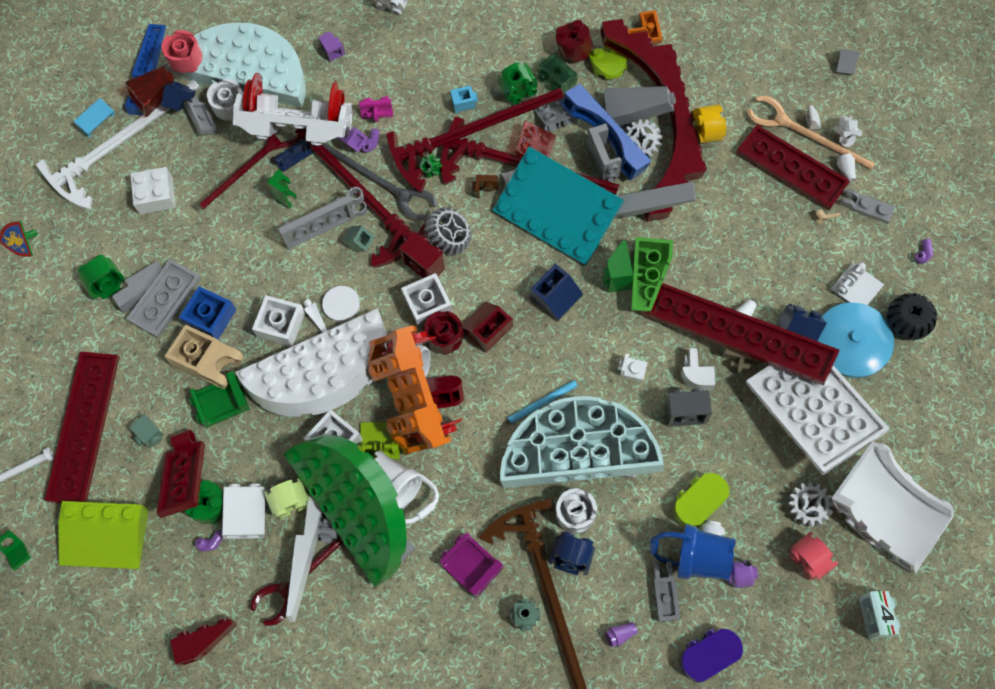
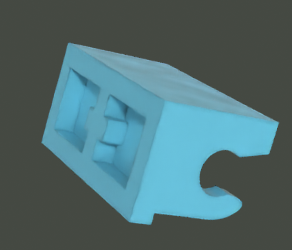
M99 98L74 120V123L78 129L90 138L92 136L91 132L110 115L113 117L115 112Z

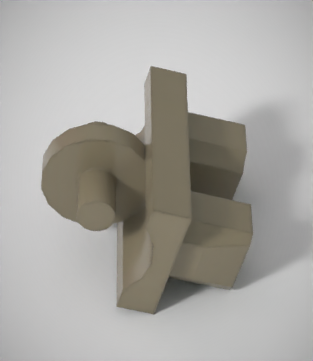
M728 348L723 353L724 359L734 360L730 362V366L737 367L736 373L741 374L742 369L749 370L750 364L757 365L760 362L757 359Z

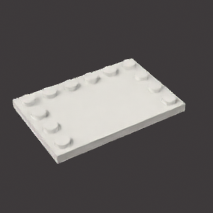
M772 365L746 380L747 386L822 475L868 446L872 441L886 434L890 429L834 366L824 386Z

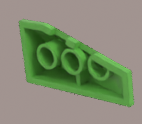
M635 237L632 244L631 262L633 270L631 311L651 312L672 260L673 240Z

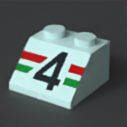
M871 591L859 597L869 640L899 635L900 622L898 618H895L893 610L895 609V603L889 591Z

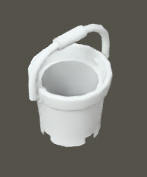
M382 451L374 453L378 456L375 460L385 471L397 492L396 501L399 508L404 510L413 500L421 487L422 481L433 491V501L421 509L415 517L405 519L406 524H412L418 520L421 521L435 509L439 493L437 487L429 479L414 469H407Z

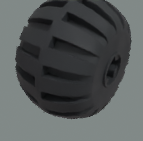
M906 293L898 296L890 303L887 310V321L890 328L896 333L895 335L900 338L903 337L905 340L914 341L928 336L934 330L937 321V311L933 303L927 301L928 298L925 296L921 297L917 293Z

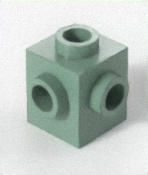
M520 599L518 603H514V609H510L511 622H515V627H519L521 631L532 630V627H536V621H540V608H535V602L531 603V599ZM527 610L529 611V616L523 617L521 612Z

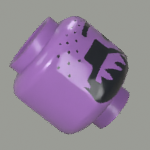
M749 560L733 561L730 581H727L728 584H732L734 588L752 587L755 579H758L757 567L752 566Z

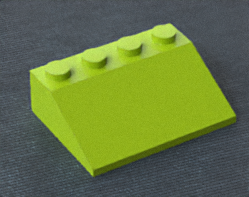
M62 501L58 521L59 566L139 569L149 509L138 504Z

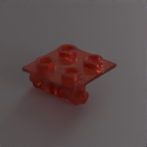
M525 120L515 150L516 155L523 157L528 147H531L550 158L556 135Z

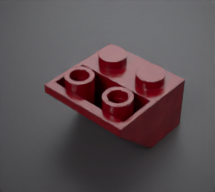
M485 302L462 324V329L465 334L487 353L513 327V318L499 306Z

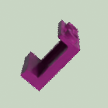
M466 532L465 535L460 534L454 541L455 545L451 550L446 549L442 553L439 563L466 590L477 598L504 569V565L498 559L496 560Z

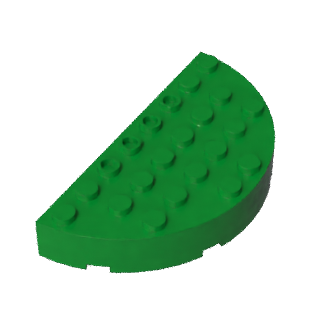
M336 435L313 437L288 449L284 453L288 463L304 483L310 495L317 502L334 530L339 534L345 546L367 575L369 581H371L374 587H377L390 579L401 566V557L406 551L407 531L403 509L399 508L396 501L397 492L382 467L368 452L363 453L359 450L356 443Z

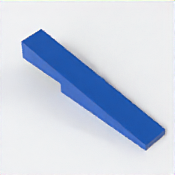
M148 25L132 72L134 80L125 104L128 114H146L166 25Z

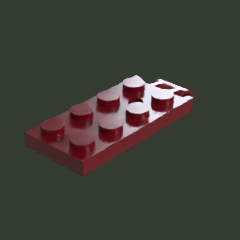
M191 429L170 437L171 445L175 450L166 452L156 513L160 518L198 506L205 443L203 441L196 442L195 434Z

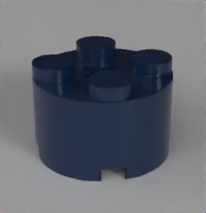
M562 532L560 536L555 538L549 564L552 565V562H554L556 569L573 575H578L579 572H584L583 576L588 575L595 552L594 542L587 538H576L569 532Z

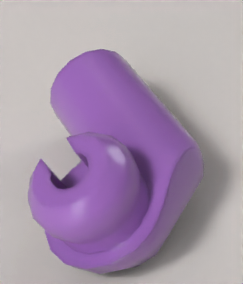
M371 128L370 137L361 148L364 152L368 153L377 147L380 134L379 129Z
M931 239L922 240L923 250L915 255L917 263L924 264L933 257Z
M217 529L212 538L197 539L195 542L196 548L202 552L215 550L223 540V532Z

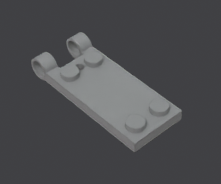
M353 187L348 191L347 196L338 198L333 203L293 222H287L278 228L288 250L351 219L364 216L368 209L363 201L364 195L359 187ZM354 193L361 194L358 198L351 197ZM358 205L364 206L362 211L355 210Z

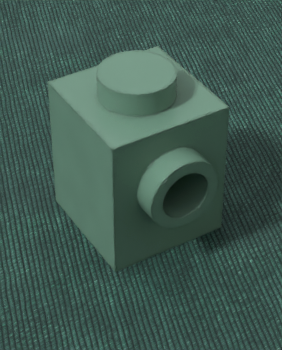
M362 225L351 226L342 241L353 251L366 252L375 236Z
M145 414L129 427L136 434L134 439L141 446L145 444L148 448L158 445L164 436L160 429Z

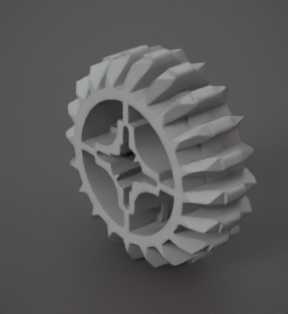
M443 206L435 209L428 215L424 223L426 227L423 231L427 233L425 237L430 240L429 244L437 246L446 256H455L459 253L461 254L469 247L473 232L469 230L471 225L467 224L468 218L464 219L462 217L463 213L458 214L457 209L452 210L451 207L445 208Z

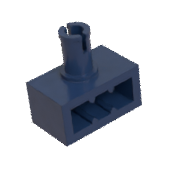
M788 304L776 326L818 341L827 322L821 317L822 314L815 310L809 312L800 306Z

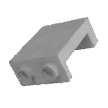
M602 124L589 129L587 147L600 178L613 182L620 176L622 160L620 157L612 160L609 159L605 150L609 129L606 124Z

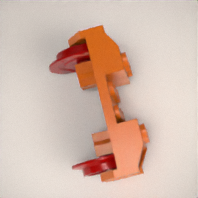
M414 325L394 330L386 336L369 342V374L373 381L384 378L388 379V387L392 392L394 406L399 415L386 419L387 431L391 438L403 449L404 455L420 450L432 449L451 442V435L446 434L457 431L456 424L463 420L460 418L440 424L443 422L437 405L433 402L422 368L424 364L420 347H416L437 338L436 336H427L426 331L416 333L417 328Z

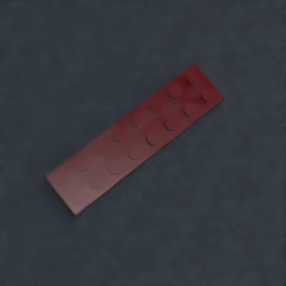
M80 352L44 500L47 503L62 504V501L87 502L120 359L116 354Z

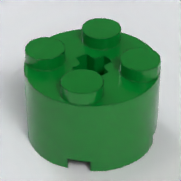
M98 255L95 259L78 268L79 280L93 299H97L96 297L109 298L121 289L122 281L124 283V276L110 258L104 255Z
M209 480L201 481L198 506L187 509L185 512L200 524L212 525L223 519L224 491L217 484Z

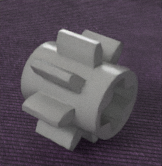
M327 517L323 522L320 521L318 523L317 536L322 538L321 542L331 544V541L338 539L339 534L334 530Z

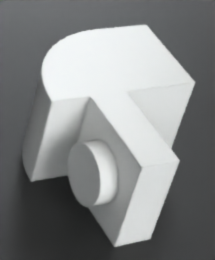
M689 348L688 354L684 355V366L688 367H682L680 372L682 380L692 389L702 388L703 390L713 391L715 387L714 367H698L697 348Z

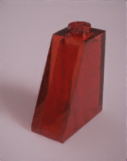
M162 66L125 83L128 96L144 116L147 117L162 103L165 85L175 80L172 73Z

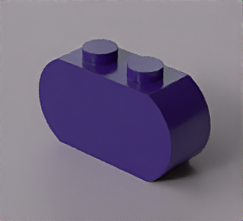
M713 628L703 634L705 639L698 642L695 639L685 645L687 650L682 653L680 659L684 675L694 682L702 683L740 660L743 654V645L736 633L728 629H720L716 632Z

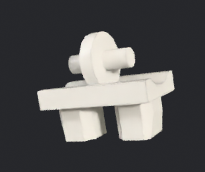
M840 116L839 125L834 126L835 132L840 135L839 142L844 147H850L855 143V135L862 136V130L857 128L858 120L852 119V116Z

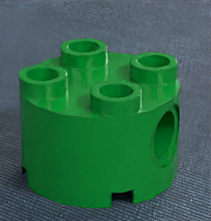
M520 62L511 64L501 71V77L498 75L497 83L505 98L512 102L513 105H517L523 98L534 96L537 93L538 82L527 63H524V65H521Z

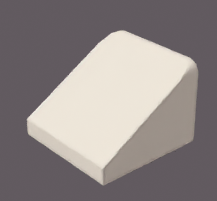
M810 105L805 115L807 127L809 130L821 129L819 114L813 105Z

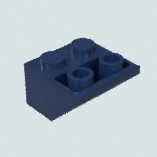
M556 263L530 289V298L557 321L583 296L582 291L572 277Z

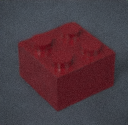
M414 232L399 247L403 263L421 278L435 273L439 276L445 270L443 252L437 246L433 247L430 245L427 238L423 235L419 236Z

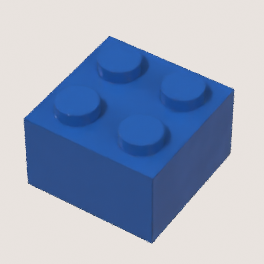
M198 286L179 319L184 325L219 339L237 309L230 300Z

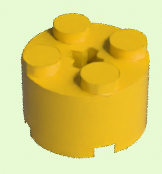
M720 104L698 107L692 110L691 113L695 123L694 129H697L699 143L704 144L724 140L722 137L726 136L725 117H721L720 112H723Z

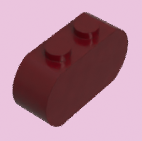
M449 375L426 379L433 402L437 405L438 409L454 407L464 401L463 385L460 377Z

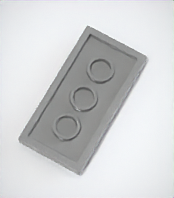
M169 259L126 318L127 321L159 339L200 282L201 276Z

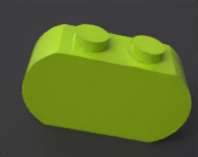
M705 473L701 478L696 476L689 484L691 487L687 491L683 489L675 497L677 501L673 509L674 516L681 526L685 527V524H690L699 528L729 497V486L726 480L715 473Z

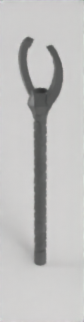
M328 144L323 145L335 158L340 159L345 164L393 192L399 199L400 206L408 217L415 220H422L427 217V215H418L409 208L407 202L410 201L412 195L423 196L431 201L434 208L437 206L436 198L430 192L423 190L422 193H419L415 189L398 188Z

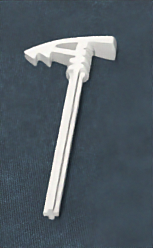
M195 80L186 85L196 91L200 89ZM161 102L83 158L76 157L75 163L69 162L68 168H61V173L55 172L51 174L49 166L43 159L36 165L52 187L65 200L77 207L91 210L93 199L91 196L85 198L86 191L83 187L79 190L77 189L74 177H82V171L85 173L89 172V167L169 111L170 108L161 106ZM67 182L71 191L70 194L61 188Z

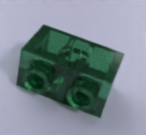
M554 53L538 65V77L541 81H546L552 90L561 88L564 95L566 91L577 84L578 74Z

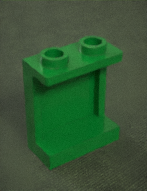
M234 371L226 374V380L229 383L224 390L214 385L207 386L198 391L194 388L190 389L192 396L189 399L192 406L196 407L198 411L195 416L199 424H203L208 428L250 410L238 376Z

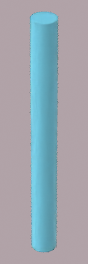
M573 380L509 416L507 418L510 424H513L578 387L576 381Z

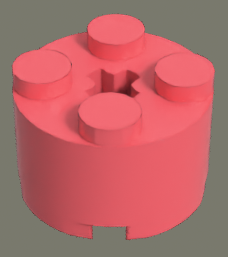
M177 30L170 37L167 35L162 42L161 49L172 70L181 73L197 71L198 66L202 62L203 53L192 33L185 30Z
M809 532L790 547L791 553L789 556L796 564L800 562L804 566L805 570H803V573L810 581L813 579L818 581L834 569L838 562L837 560L832 562L831 557L833 554L818 537L812 538L813 533Z

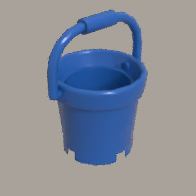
M685 524L684 533L661 532L651 538L650 553L664 564L671 561L672 566H677V577L679 579L700 577L730 581L734 557L733 549L736 539L698 530L694 525ZM664 537L682 539L679 562L666 559L657 553L658 539Z

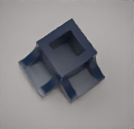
M172 81L164 87L161 106L180 111L183 109L186 99L190 100L195 97L196 90L190 89L189 86Z

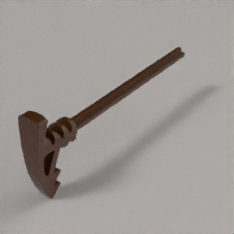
M546 499L504 514L490 524L479 538L493 545L492 538L494 536L505 541V533H525L526 536H524L523 542L529 544L526 547V552L532 554L573 688L587 689L543 551L546 544L540 541V538L543 536L542 533L537 532L540 525L534 522L537 518L535 512L555 511L553 500ZM520 517L522 525H504L506 522Z

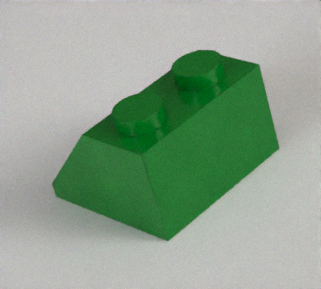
M626 241L620 243L608 259L606 268L603 269V286L607 287L608 293L631 290L633 270Z

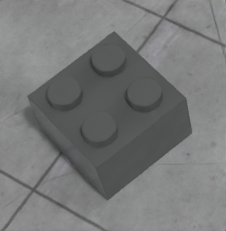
M696 388L689 392H683V390L671 391L665 402L667 427L707 424L712 414L709 390Z

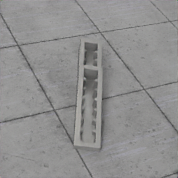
M694 182L620 195L618 197L623 199L624 203L615 218L620 216L627 218L696 201Z

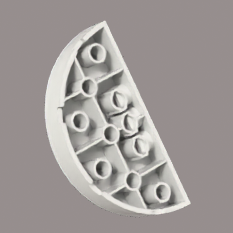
M377 308L237 371L236 374L251 399L272 413L292 417H301V414L312 413V415L325 413L346 404L360 394L359 391L365 385L369 386L373 381L368 370L369 342L386 336V328Z

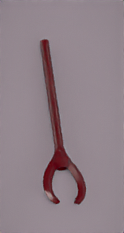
M276 133L269 136L265 147L237 170L235 174L229 177L227 181L221 184L219 188L199 203V207L204 210L269 152L294 145L301 138L296 135L288 141L281 142L275 136Z
M340 536L312 561L309 574L343 544ZM290 581L263 587L252 598L250 607L251 611L254 612L259 600L270 593L279 592L285 599L278 615L271 620L263 621L265 626L277 625L285 619Z

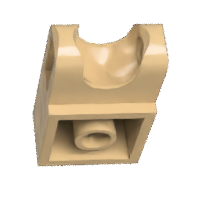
M187 325L183 327L165 355L171 366L223 390L229 382L220 373L222 367L230 363L240 365L244 360V356L237 349Z

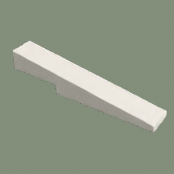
M309 497L310 501L307 504L304 535H296L286 612L289 622L296 621L318 541V523L320 521L323 522L325 515L313 497Z

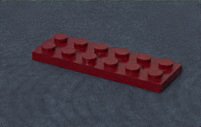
M758 124L736 152L827 210L832 208L850 183V180Z

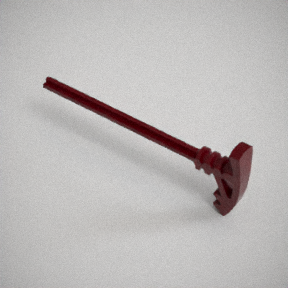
M558 88L434 138L428 139L424 137L422 142L419 140L414 141V145L408 143L406 148L403 146L398 147V137L395 131L386 133L393 159L401 175L412 188L422 193L427 182L425 179H421L423 176L422 170H416L418 155L421 158L425 157V152L432 154L435 148L560 100L564 96L561 88ZM409 159V170L405 171L402 162Z
M455 116L449 131L464 126V119ZM466 137L462 140L460 138L445 144L441 157L444 185H447L456 180V176L452 174L460 171L459 165L456 164L466 153H468L470 158L476 155L477 160L487 158L518 167L523 157L488 148L484 142L477 144L476 140L469 142ZM452 148L457 150L453 154V156L448 160L450 149ZM577 173L617 195L619 184Z
M297 128L295 133L302 140H306V128ZM306 141L309 147L350 188L359 187L364 195L363 201L384 221L383 227L389 229V233L394 235L388 248H385L383 245L380 246V256L372 253V268L388 265L401 259L400 249L398 251L396 249L401 241L405 242L414 231H410V227L405 225V222L399 219L397 214H391L323 145H313L311 141ZM424 223L417 234L425 237L427 233L423 231L426 227Z

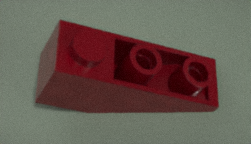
M229 618L218 620L216 625L197 627V631L189 633V631L178 633L176 635L177 638L170 640L175 665L183 666L201 660L237 626L236 622L229 620Z

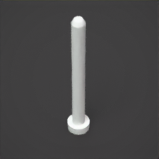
M47 447L43 449L42 454L1 473L0 483L45 460L49 462L54 460L55 457L52 450Z

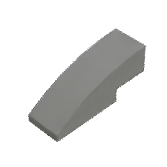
M158 260L126 279L125 281L128 286L112 296L124 313L136 306L163 269Z

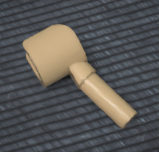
M819 210L813 217L817 223H823L827 219L840 217L841 213L825 215L823 210Z

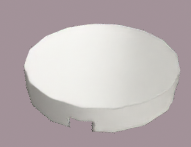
M337 286L325 294L322 307L328 318L335 322H346L353 319L359 311L360 300L352 288Z

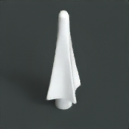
M309 299L305 300L303 304L306 307L304 308L306 314L322 333L326 332L327 329L316 303L312 304Z

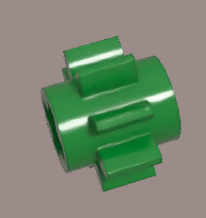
M434 154L422 157L423 161L419 166L423 174H427L428 177L440 174L439 170L443 167L439 161L440 157L434 158Z

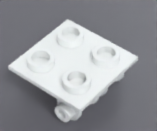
M859 262L856 264L852 263L831 290L849 303L854 302L868 305L884 284L865 271L866 265L863 262Z

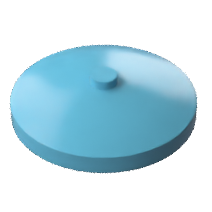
M852 302L839 304L822 316L827 324L818 342L840 350L833 366L842 376L849 378L867 377L875 374L887 364L893 353L894 336L888 321L880 312L868 305Z

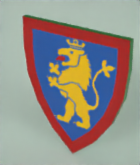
M14 221L3 227L0 232V243L18 256L32 257L33 253L28 239L37 236L38 233L35 229L25 232L22 222Z

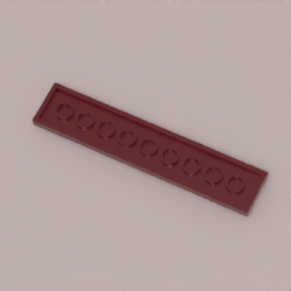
M662 283L651 312L641 311V315L823 386L840 352L837 348Z

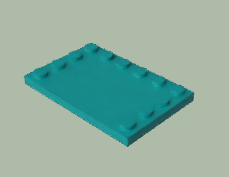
M528 147L492 211L587 265L624 200L537 150Z

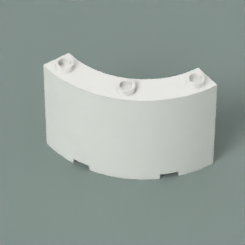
M872 441L836 491L832 500L838 512H844L847 516L845 521L863 539L879 551L883 548L893 555L891 559L916 574L954 517L953 507L949 502L936 498L913 481V478L898 465L891 449L887 445Z

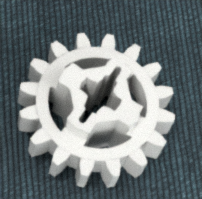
M639 119V124L632 122L633 127L627 126L629 132L626 134L638 145L644 154L653 157V151L658 153L656 147L662 146L658 141L663 138L658 134L661 130L656 128L654 122L650 125L649 120L643 123ZM645 128L650 129L653 132V134H647ZM642 136H644V137L646 138V139H643V143H641V142L639 141V140H642Z
M809 482L806 487L802 483L799 488L796 487L793 490L794 494H790L788 497L792 501L787 505L793 508L789 513L796 514L794 520L801 519L802 526L807 522L809 527H813L815 523L817 526H820L822 521L826 522L829 520L827 515L833 514V511L829 509L834 506V503L829 502L832 495L826 496L827 489L820 490V484L813 487L812 482ZM815 499L814 505L806 510L808 504ZM798 501L801 504V510L798 507ZM806 514H811L814 517H808Z

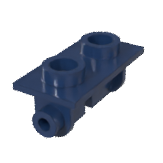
M300 140L299 143L280 155L277 154V157L273 160L284 172L313 154V152L308 147L309 145L306 140Z

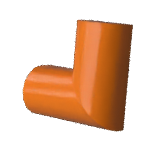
M656 10L639 12L641 27L628 29V34L647 31L653 45L661 44L663 38Z

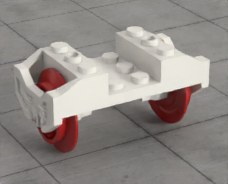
M255 73L252 79L247 80L244 91L236 96L233 106V125L240 126L249 134L256 135V138L268 139L269 136L281 130V126H286L287 124H294V128H305L307 126L306 141H311L313 145H322V143L336 137L343 138L345 132L352 129V104L345 103L344 90H339L338 83L333 82L329 101H312L311 111L278 108V96L263 94L260 73Z

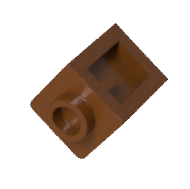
M476 175V181L472 182V192H475L476 198H480V189L485 191L498 189V175Z

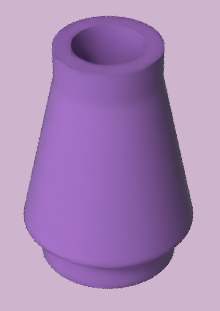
M631 622L609 627L608 631H605V637L610 647H619L636 635L638 631L635 624Z

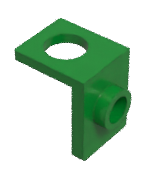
M10 530L0 536V551L6 555L11 569L15 571L31 558L25 543ZM12 538L13 543L6 547L1 545L4 539Z

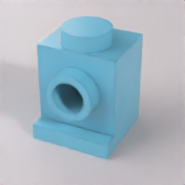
M471 85L450 90L455 114L460 111L476 108L475 103L478 102L476 92L472 91Z

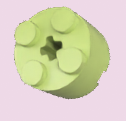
M297 478L298 482L296 483L288 480L270 488L271 493L267 491L264 493L273 517H279L282 520L290 517L291 511L298 509L301 512L307 509L308 501H310L306 486L299 478Z

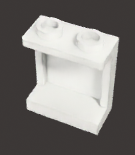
M230 484L228 487H224L223 539L264 538L265 486L249 484V487H240L239 484Z

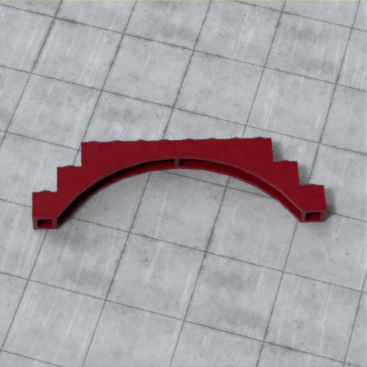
M623 19L602 22L600 34L603 46L626 57L642 69L656 87L667 86L669 91L673 92L675 96L674 111L669 112L674 135L672 157L663 179L654 189L701 179L707 168L701 156L702 147L698 145V132L693 126V114L689 111V98L685 96V83L681 81V68L676 62V50H673L672 44L653 46L652 39L649 38L647 31L628 34V28L626 25L624 26ZM673 207L644 213L646 222L668 218Z

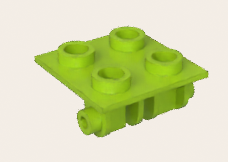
M387 422L361 423L360 435L363 440L360 442L359 450L363 453L368 452L374 459L378 457L374 454L378 451H382L393 460L400 459V446L388 433Z

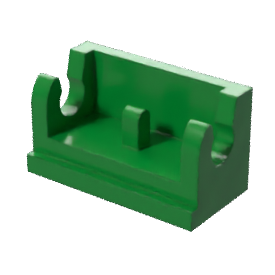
M278 169L267 181V184L274 199L290 209L293 205L288 201L287 196H292L297 199V196L289 189L290 179Z

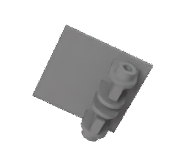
M561 99L534 109L535 113L544 123L543 129L545 132L556 130V124L560 129V122L565 127L578 120V118L570 116L560 105Z

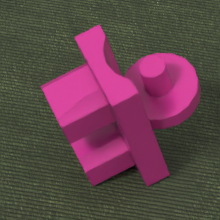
M388 96L381 97L380 100L375 101L371 98H364L362 102H359L362 119L374 118L375 122H379V118L393 117L392 101Z

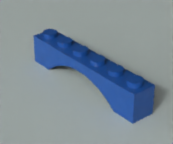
M581 84L566 91L563 95L564 98L560 101V105L570 116L581 119L593 127L602 124L607 125L609 129L607 140L613 147L616 157H620L622 160L621 172L630 181L645 172L651 160L600 104L596 102Z

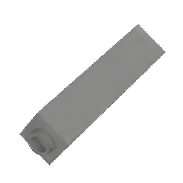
M667 86L604 89L606 112L619 126L674 111L675 96L673 92L669 91Z

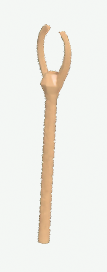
M758 96L755 101L770 103L778 112L774 120L761 119L754 115L751 108L748 110L749 117L757 124L789 127L841 155L852 154L857 163L870 170L875 165V163L793 122L787 116L782 106L769 96Z

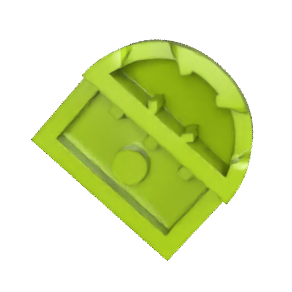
M606 47L594 49L589 53V60L597 77L603 75L605 79H614L622 76L623 71L627 70V58Z

